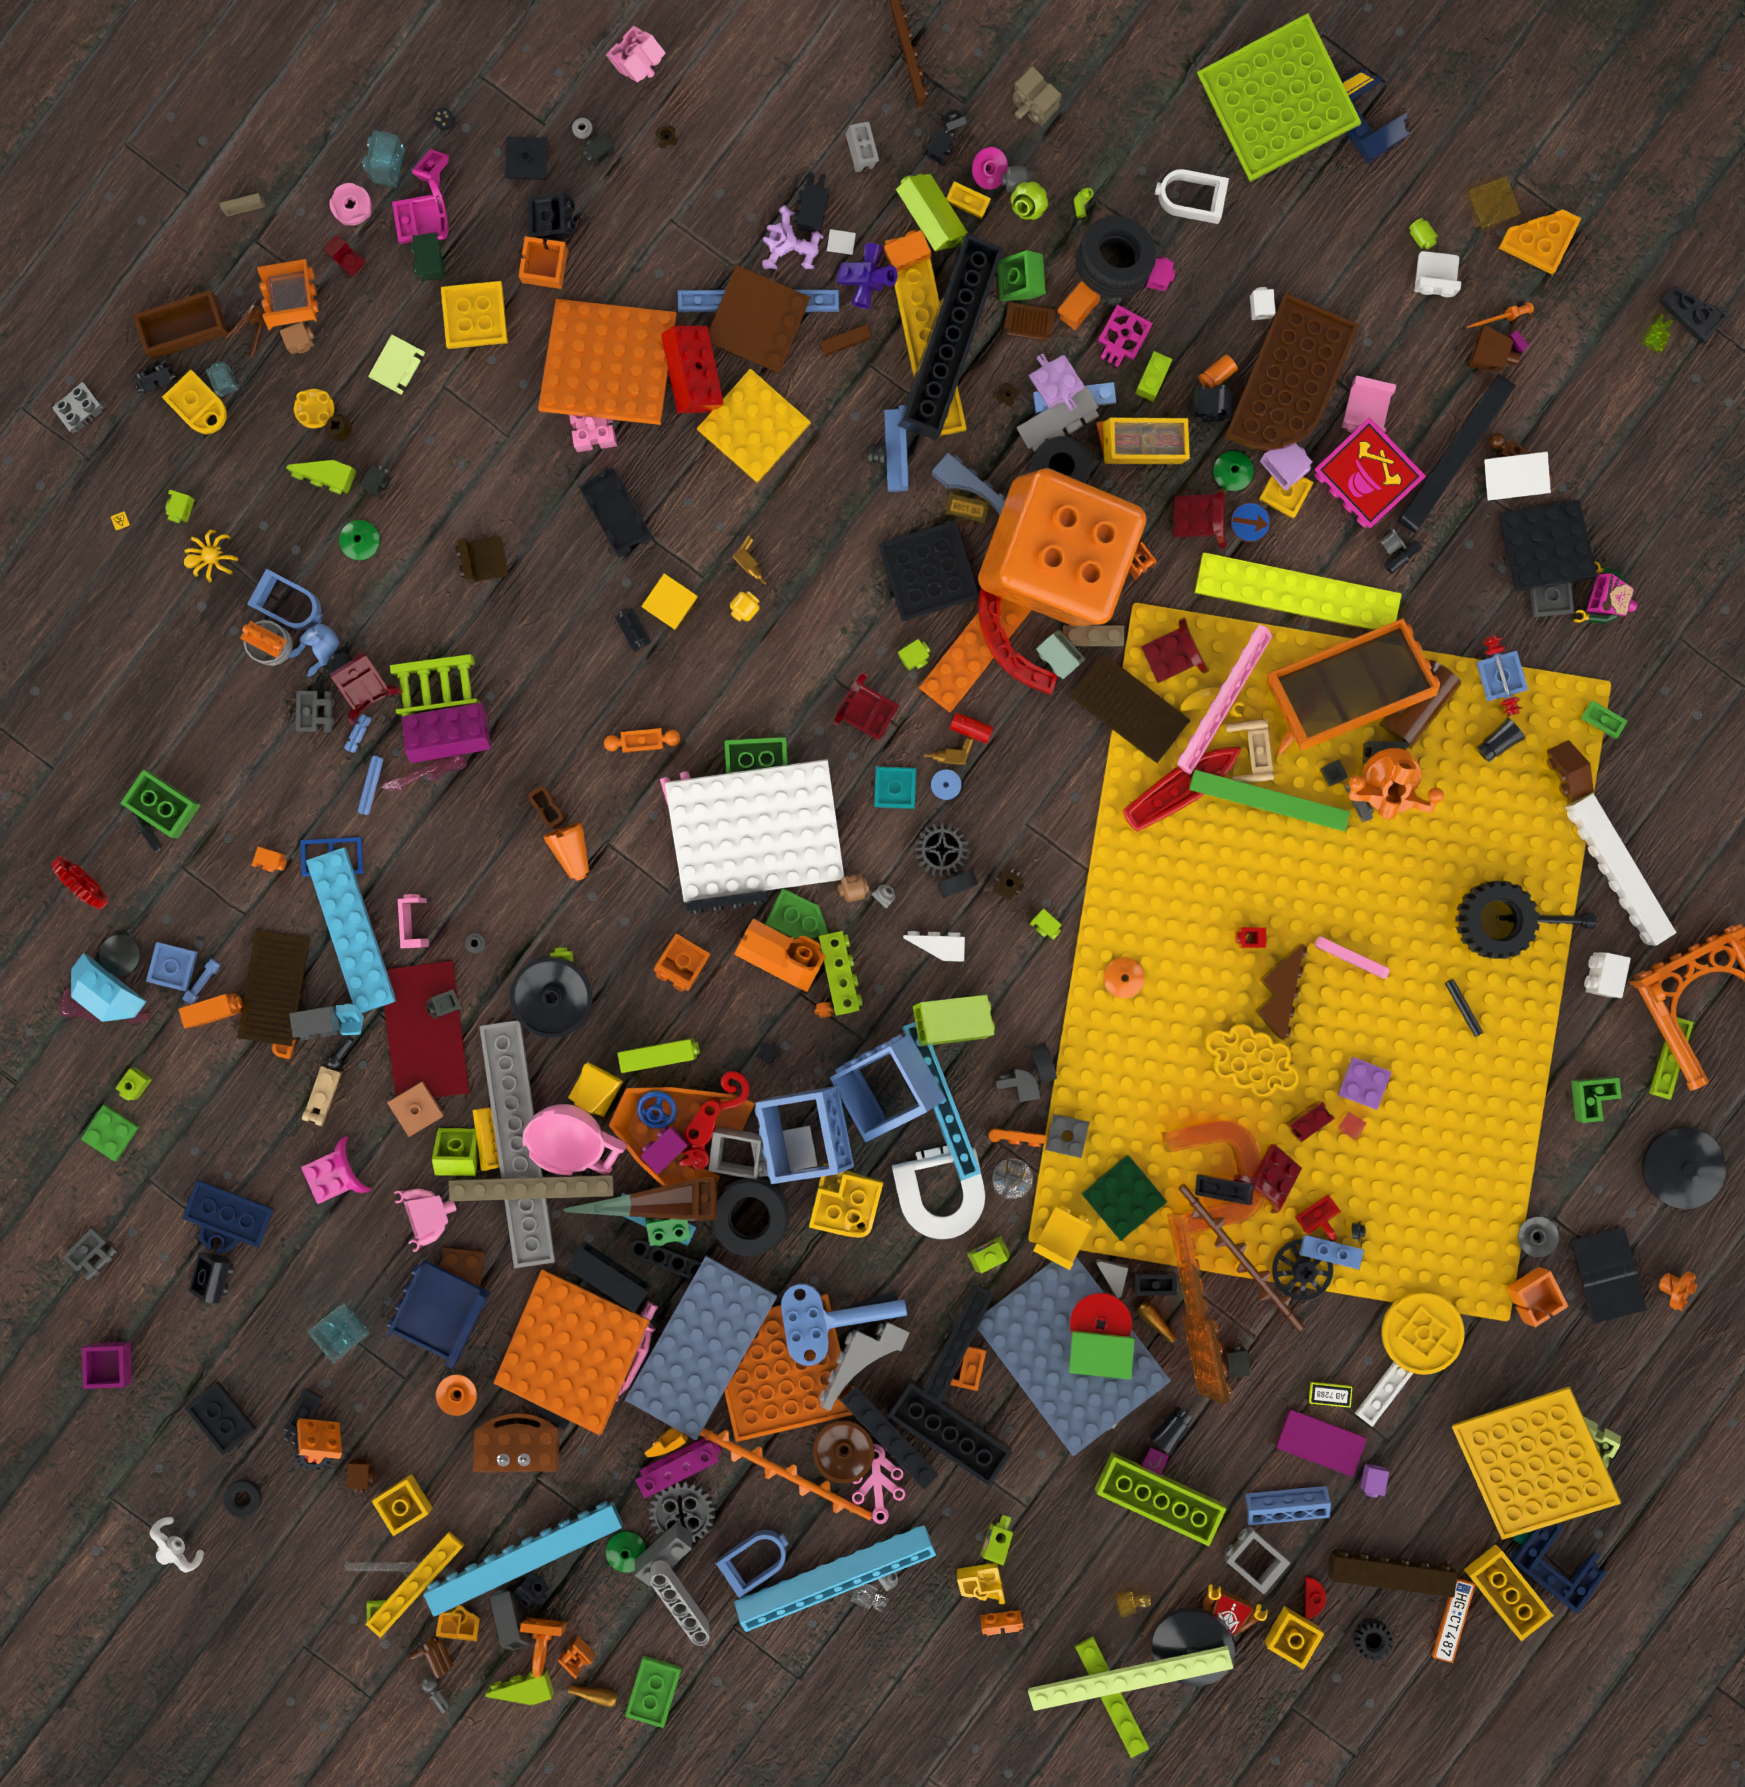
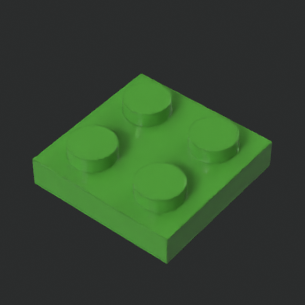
M103 1105L81 1140L115 1162L119 1159L139 1126L109 1106Z

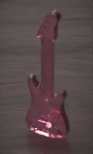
M461 754L432 759L430 761L434 762L433 764L404 778L384 782L382 787L385 791L402 790L403 786L431 773L433 774L429 776V779L434 781L444 773L465 768L467 765L466 756Z
M71 988L64 991L59 1006L61 1016H83L93 1022H100L96 1016L71 997ZM138 1013L135 1018L122 1020L133 1024L148 1021L151 1016L148 1013Z

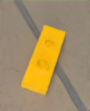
M491 1107L473 1110L481 1171L500 1168Z

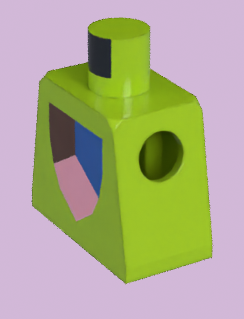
M999 1236L967 1252V1255L975 1271L984 1273L1006 1262L1010 1252L1002 1236Z
M1000 1514L997 1525H990L980 1554L984 1559L1004 1565L1013 1532L1008 1529L1011 1517ZM998 1533L1003 1534L1000 1540H996Z

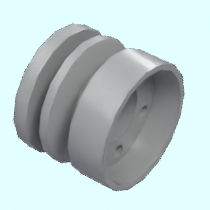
M262 620L255 622V624L284 638L287 642L278 658L244 641L245 651L252 659L264 665L275 666L282 664L289 658L293 649L291 635L285 628L272 621Z

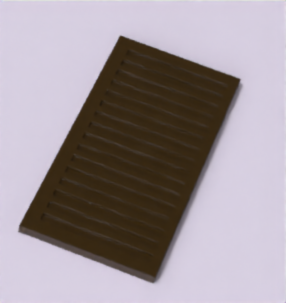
M1104 653L1101 654L1100 659L1070 696V698L1155 763L1159 762L1182 730L1190 723L1189 718Z
M259 929L255 930L237 1036L239 1040L245 1039L292 1046L294 1038L289 1013L298 1012L310 938L260 931Z

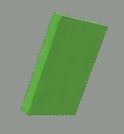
M1073 1331L1069 1373L1131 1379L1135 1337Z
M643 1655L625 1717L664 1728L682 1667Z

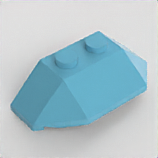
M86 953L82 954L71 969V997L102 1022L135 1018L147 1002L113 974L106 971Z

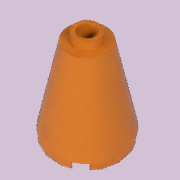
M581 822L569 824V827L565 828L560 827L543 836L546 844L570 879L575 878V881L587 877L586 873L589 872Z

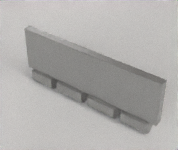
M1087 386L1072 397L1077 405V408H1073V411L1069 410L1065 402L1060 403L1016 427L1028 449L1032 447L1035 452L1044 443V439L1058 436L1065 437L1063 428L1067 430L1068 434L1076 431L1083 426L1080 420L1082 417L1086 424L1099 417L1096 411L1099 407Z

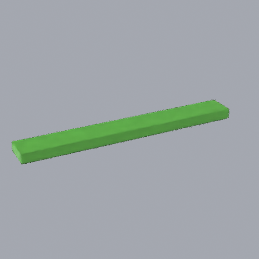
M1198 770L1193 771L1189 790L1343 832L1346 831L1350 811Z

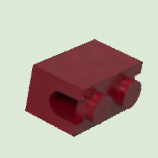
M1318 1100L1286 1123L1297 1141L1303 1142L1335 1119L1326 1110L1324 1102Z

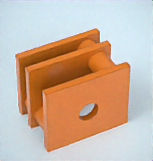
M1143 542L1138 545L1129 569L1130 574L1135 580L1140 577L1141 573L1144 574L1148 567L1153 568L1157 563ZM1142 555L1145 561L1141 562L1138 557Z
M577 1635L575 1641H571L567 1653L564 1649L561 1651L558 1662L576 1679L581 1667L584 1664L586 1666L588 1663L591 1664L596 1653Z

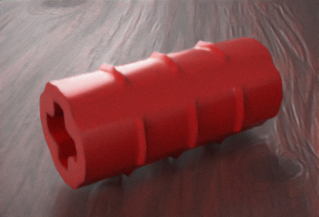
M956 712L950 729L958 732V734L961 733L987 744L994 727Z

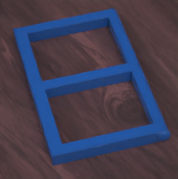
M362 837L300 840L301 876H311L306 868L305 844L329 843V852L334 851V843L357 842L358 870H354V873L363 874Z

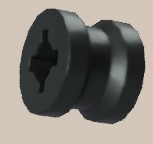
M869 444L868 464L878 463L879 465H884L885 445L878 447L874 446V444Z

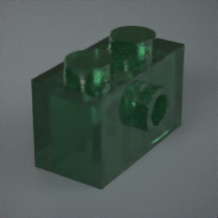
M436 232L412 236L413 243H410L412 255H415L416 263H413L414 274L421 281L445 278L441 241L438 240Z

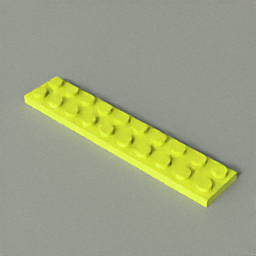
M1209 553L1202 554L1194 592L1196 594L1369 630H1376L1396 622L1402 595L1392 591Z

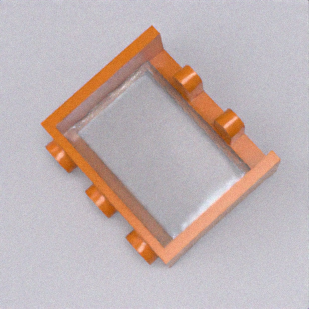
M306 259L257 267L262 279L260 289L264 296V300H262V306L265 311L263 318L268 330L273 326L308 320L317 321L316 312H319L317 300H314L317 292L315 284L312 283L315 275L313 268L308 266Z

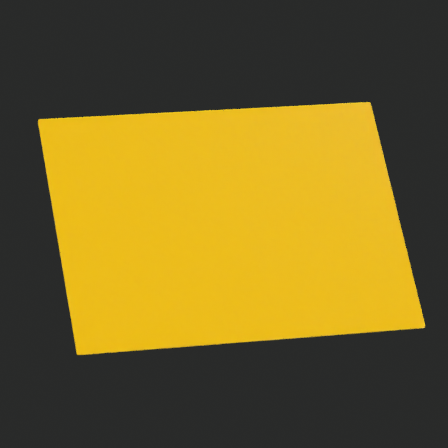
M1134 603L1131 610L1122 668L1189 718L1190 723L1186 725L1158 763H1155L1114 730L1111 732L1056 1066L1057 1079L1054 1080L1045 1133L1046 1144L1053 1114L1088 1121L1089 1126L1082 1158L1045 1150L1046 1144L1043 1145L1028 1236L1029 1241L1037 1243L1054 1208H1060L1062 1205L1072 1210L1070 1215L1076 1218L1081 1215L1090 1220L1089 1225L1092 1228L1089 1230L1080 1248L1082 1251L1254 1279L1248 1272H1237L1236 1269L1240 1262L1227 1246L1217 1248L1214 1245L1218 1236L1204 1219H1192L1191 1216L1195 1209L1189 1205V1201L1178 1190L1181 1184H1185L1194 1196L1199 1198V1202L1213 1218L1223 1217L1225 1219L1222 1229L1235 1244L1246 1243L1247 1246L1243 1254L1258 1272L1269 1271L1270 1275L1267 1281L1274 1282L1272 1263L1278 1250L1286 1243L1303 1239V1235H1307L1296 1221L1295 1216L1329 1194L1341 1210L1340 1214L1328 1221L1337 1236L1335 1243L1363 1249L1364 1251L1360 1269L1333 1263V1277L1326 1291L1393 1303L1409 1293L1419 1291L1431 1292L1448 1300L1457 1309L1459 1314L1508 1321L1513 1301L1506 1287L1514 1283L1517 1278L1521 1247L1518 1243V1231L1522 1223L1526 1221L1573 924L1538 922L1536 924H1540L1539 930H1535L1534 935H1536L1534 941L1529 942L1530 947L1528 949L1520 951V954L1517 956H1511L1506 959H1490L1479 956L1478 953L1470 951L1467 944H1463L1461 933H1457L1456 928L1459 927V923L1455 922V916L1459 915L1457 910L1458 904H1462V897L1465 894H1469L1470 889L1482 883L1492 881H1508L1513 885L1518 884L1521 886L1523 891H1528L1531 894V901H1535L1537 904L1535 911L1539 912L1540 915H1575L1586 841L1579 836L1576 824L1567 816L1568 811L1565 807L1572 802L1567 796L1564 797L1559 790V785L1561 784L1557 773L1554 770H1550L1546 762L1548 759L1547 750L1570 740L1591 764L1593 788L1595 790L1604 732L1581 720L1580 717L1592 700L1608 709L1611 683L1605 680L1522 667L1528 690L1512 694V697L1520 698L1517 705L1523 708L1519 709V714L1508 717L1507 713L1502 714L1506 710L1505 706L1500 705L1505 700L1504 697L1488 702L1486 700L1476 662L1482 660L1422 650L1421 653L1424 659L1427 658L1445 666L1462 683L1412 749L1406 748L1407 751L1417 758L1422 772L1421 782L1415 790L1417 797L1429 802V790L1438 787L1444 792V799L1436 803L1433 812L1411 808L1397 813L1394 819L1381 817L1378 814V810L1371 805L1373 818L1361 823L1352 801L1348 799L1345 785L1349 784L1351 777L1355 775L1362 776L1363 767L1365 766L1363 764V743L1368 741H1401L1379 725L1383 719L1380 718L1300 751L1294 739L1278 755L1280 743L1289 727L1267 684V674L1352 640V638ZM1185 617L1198 650L1209 668V672L1202 673L1195 666L1157 683L1141 646L1179 629V619ZM1259 624L1267 627L1273 636L1233 702L1244 703V707L1237 706L1235 708V711L1242 714V717L1235 718L1227 713L1204 753L1214 749L1240 747L1241 751L1236 762L1224 778L1232 780L1233 776L1252 774L1247 730L1227 732L1226 724L1267 719L1274 780L1246 784L1350 811L1346 831H1339L1205 794L1176 813L1136 832L1127 823L1123 814L1124 808L1162 777L1178 767L1177 763L1179 762L1180 755L1186 750L1190 738L1195 735L1199 728L1200 721L1209 711L1205 709L1181 711V703L1198 690L1210 687L1221 688L1222 684L1228 679L1232 667L1238 662L1242 650L1246 648L1251 640L1252 633L1257 630ZM1374 643L1364 647L1363 650L1390 703L1396 702L1418 674L1404 647ZM1356 651L1321 665L1349 721L1384 707ZM1315 668L1280 682L1296 715L1300 711L1298 709L1299 705L1307 702L1312 694L1311 690L1314 687L1322 689L1323 695L1319 696L1313 706L1315 712L1312 716H1308L1302 725L1308 738L1343 724ZM1508 717L1520 728L1526 739L1514 745L1499 757H1495L1492 761L1487 762L1478 753L1476 747ZM1369 748V757H1371V748ZM1339 759L1348 778L1328 787L1320 768ZM1489 902L1482 910L1481 926L1485 934L1490 938L1502 939L1507 937L1512 931L1514 922L1500 921L1498 919L1500 915L1513 914L1511 908L1505 902ZM1242 927L1266 928V948H1239V944L1235 943V932H1239V928ZM1247 934L1246 940L1248 942L1252 941V935ZM1318 936L1390 969L1387 978L1378 977L1315 947L1314 944ZM1298 944H1304L1307 947V953L1301 961L1303 973L1297 981L1299 993L1293 1001L1295 1013L1289 1021L1291 1033L1289 1038L1283 1041L1276 1036L1255 1012L1259 1006L1272 996V993L1259 979ZM1115 959H1133L1141 966L1144 972V984L1141 990L1130 998L1116 997L1105 987V969ZM1123 974L1121 980L1123 982L1128 981V975ZM1454 978L1483 1030L1482 1034L1476 1037L1473 1036L1445 985V982ZM1236 1024L1248 1025L1253 1029L1254 1033H1267L1272 1038L1273 1043H1283L1290 1049L1291 1060L1289 1065L1296 1068L1299 1073L1298 1085L1291 1091H1283L1276 1088L1274 1093L1268 1097L1257 1096L1250 1088H1238L1234 1085L1231 1078H1223L1216 1074L1213 1067L1216 1056L1208 1052L1205 1047L1207 1035L1213 1030L1228 1032ZM1352 1057L1391 1071L1377 1110L1337 1095ZM1318 1100L1324 1102L1326 1110L1335 1119L1303 1142L1297 1141L1286 1123ZM1070 1130L1063 1131L1061 1135L1062 1140L1070 1141L1073 1137ZM1270 1144H1276L1302 1167L1282 1209L1275 1214L1271 1213L1273 1206L1255 1190L1253 1191L1252 1205L1195 1195L1196 1177L1198 1174L1234 1180L1233 1177L1235 1175L1253 1178ZM1128 1154L1167 1200V1203L1120 1241L1083 1197L1081 1192ZM1359 1220H1361L1362 1225H1365L1366 1236L1362 1237L1361 1242L1358 1239L1352 1238V1223H1358ZM1322 1227L1307 1235L1330 1241ZM1301 1244L1296 1245L1298 1252H1300ZM1291 1247L1282 1254V1256L1293 1262L1297 1261ZM1279 1260L1277 1272L1292 1270L1291 1266ZM1321 1261L1317 1264L1316 1269L1328 1271L1327 1262ZM1316 1275L1315 1281L1322 1287L1327 1276ZM1281 1276L1278 1278L1281 1284L1287 1285L1294 1277ZM1297 1282L1294 1286L1300 1287V1282ZM1310 1282L1306 1284V1288L1315 1289Z

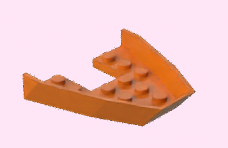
M673 1087L626 1088L609 1123V1127L626 1144L627 1150L634 1159L662 1186L705 1177H716L718 1183L721 1175L715 1172L708 1171L706 1168L694 1170L693 1166L689 1168L688 1166L679 1165L680 1159L686 1156L682 1153L683 1151L657 1174L641 1158L644 1154L642 1149L651 1140L656 1142L659 1139L656 1135L664 1128L655 1129L645 1125L638 1117L637 1104L639 1099L647 1092L662 1091L673 1098L677 1106V1116L668 1127L670 1128L674 1125L685 1136L686 1128L705 1101L710 1098H717L720 1102L735 1099L738 1096ZM657 1097L647 1099L643 1109H647L655 1104ZM663 1099V1111L670 1117L671 1107ZM746 1099L743 1104L737 1107L722 1110L718 1115L715 1129L720 1126L742 1131L756 1102ZM707 1106L709 1112H715L713 1106ZM691 1129V1133L696 1135L697 1130Z

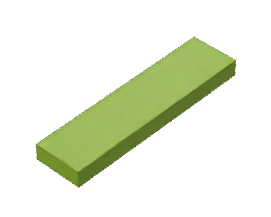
M1677 1017L1678 1024L1688 1041L1694 1022ZM1666 1040L1649 1094L1671 1100L1680 1066Z

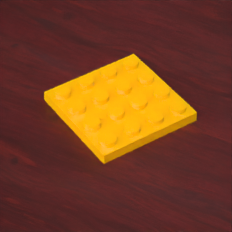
M749 369L724 397V405L713 410L699 425L697 431L758 483L811 422L752 369Z

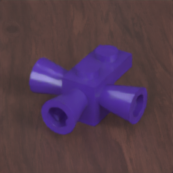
M865 243L864 262L841 263L837 283L840 285L859 286L851 302L853 306L870 309L871 291H882L883 284L894 286L897 281L898 275L894 266L890 265L883 268L877 266L884 251V247L881 245Z

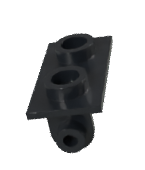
M165 363L155 366V371L147 373L145 370L135 374L136 378L132 383L137 382V391L145 394L157 389L155 380H158L162 387L174 382L177 376L174 371L170 372L172 364L166 366Z
M632 607L627 610H621L615 616L634 652L652 643Z

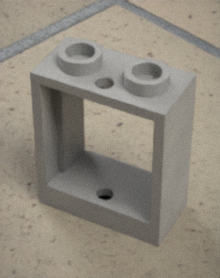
M718 1126L713 1132L708 1171L756 1180L760 1173L763 1174L765 1161H762L764 1148L762 1138L758 1133ZM724 1137L757 1143L754 1167L723 1162Z
M1251 1526L1240 1532L1236 1543L1229 1545L1224 1555L1226 1562L1263 1594L1267 1592L1290 1565L1288 1558ZM1253 1538L1276 1557L1258 1580L1235 1561Z

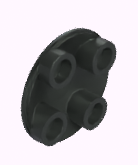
M114 935L106 939L99 951V959L103 968L109 973L125 975L139 966L140 950L132 937Z

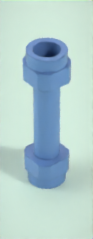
M211 958L204 966L206 970L193 988L186 991L182 999L190 1005L194 1004L199 998L198 993L211 975L218 972L221 964Z

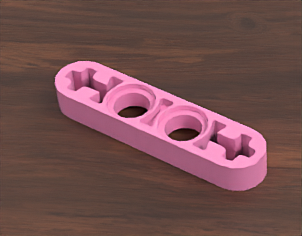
M1318 936L1314 944L1315 947L1383 979H1386L1390 972V969Z

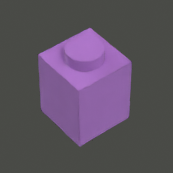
M1365 1463L1360 1488L1370 1497L1385 1496L1389 1471L1385 1467Z

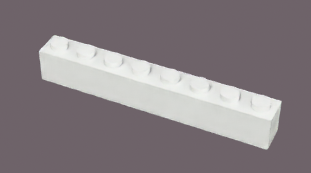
M1593 793L1586 795L1566 806L1568 818L1576 824L1579 836L1589 846V853L1597 859L1598 867L1607 876L1610 888L1619 896L1620 905L1628 911L1631 923L1640 931L1641 940L1647 945L1656 946L1676 933L1675 929Z

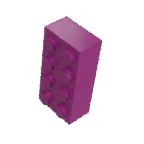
M482 702L402 716L404 751L410 763L491 749L488 715Z

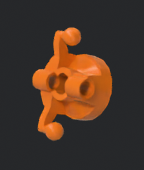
M1388 748L1377 752L1368 759L1363 767L1362 776L1355 775L1350 778L1349 787L1351 790L1348 799L1369 801L1378 810V814L1381 817L1394 819L1397 813L1411 808L1433 812L1436 803L1444 799V792L1438 787L1430 789L1428 792L1429 802L1417 797L1415 790L1419 786L1422 776L1417 758L1407 750Z

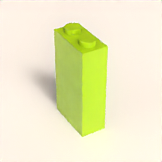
M918 174L912 177L909 175L901 180V185L896 191L934 251L956 247L968 232L932 175Z
M987 995L920 1002L913 1006L919 1046L985 1039L994 1035L995 1025L991 1019V1003Z
M694 1038L621 1051L618 1052L621 1073L695 1060L697 1055L700 1054L698 1041L694 1042Z

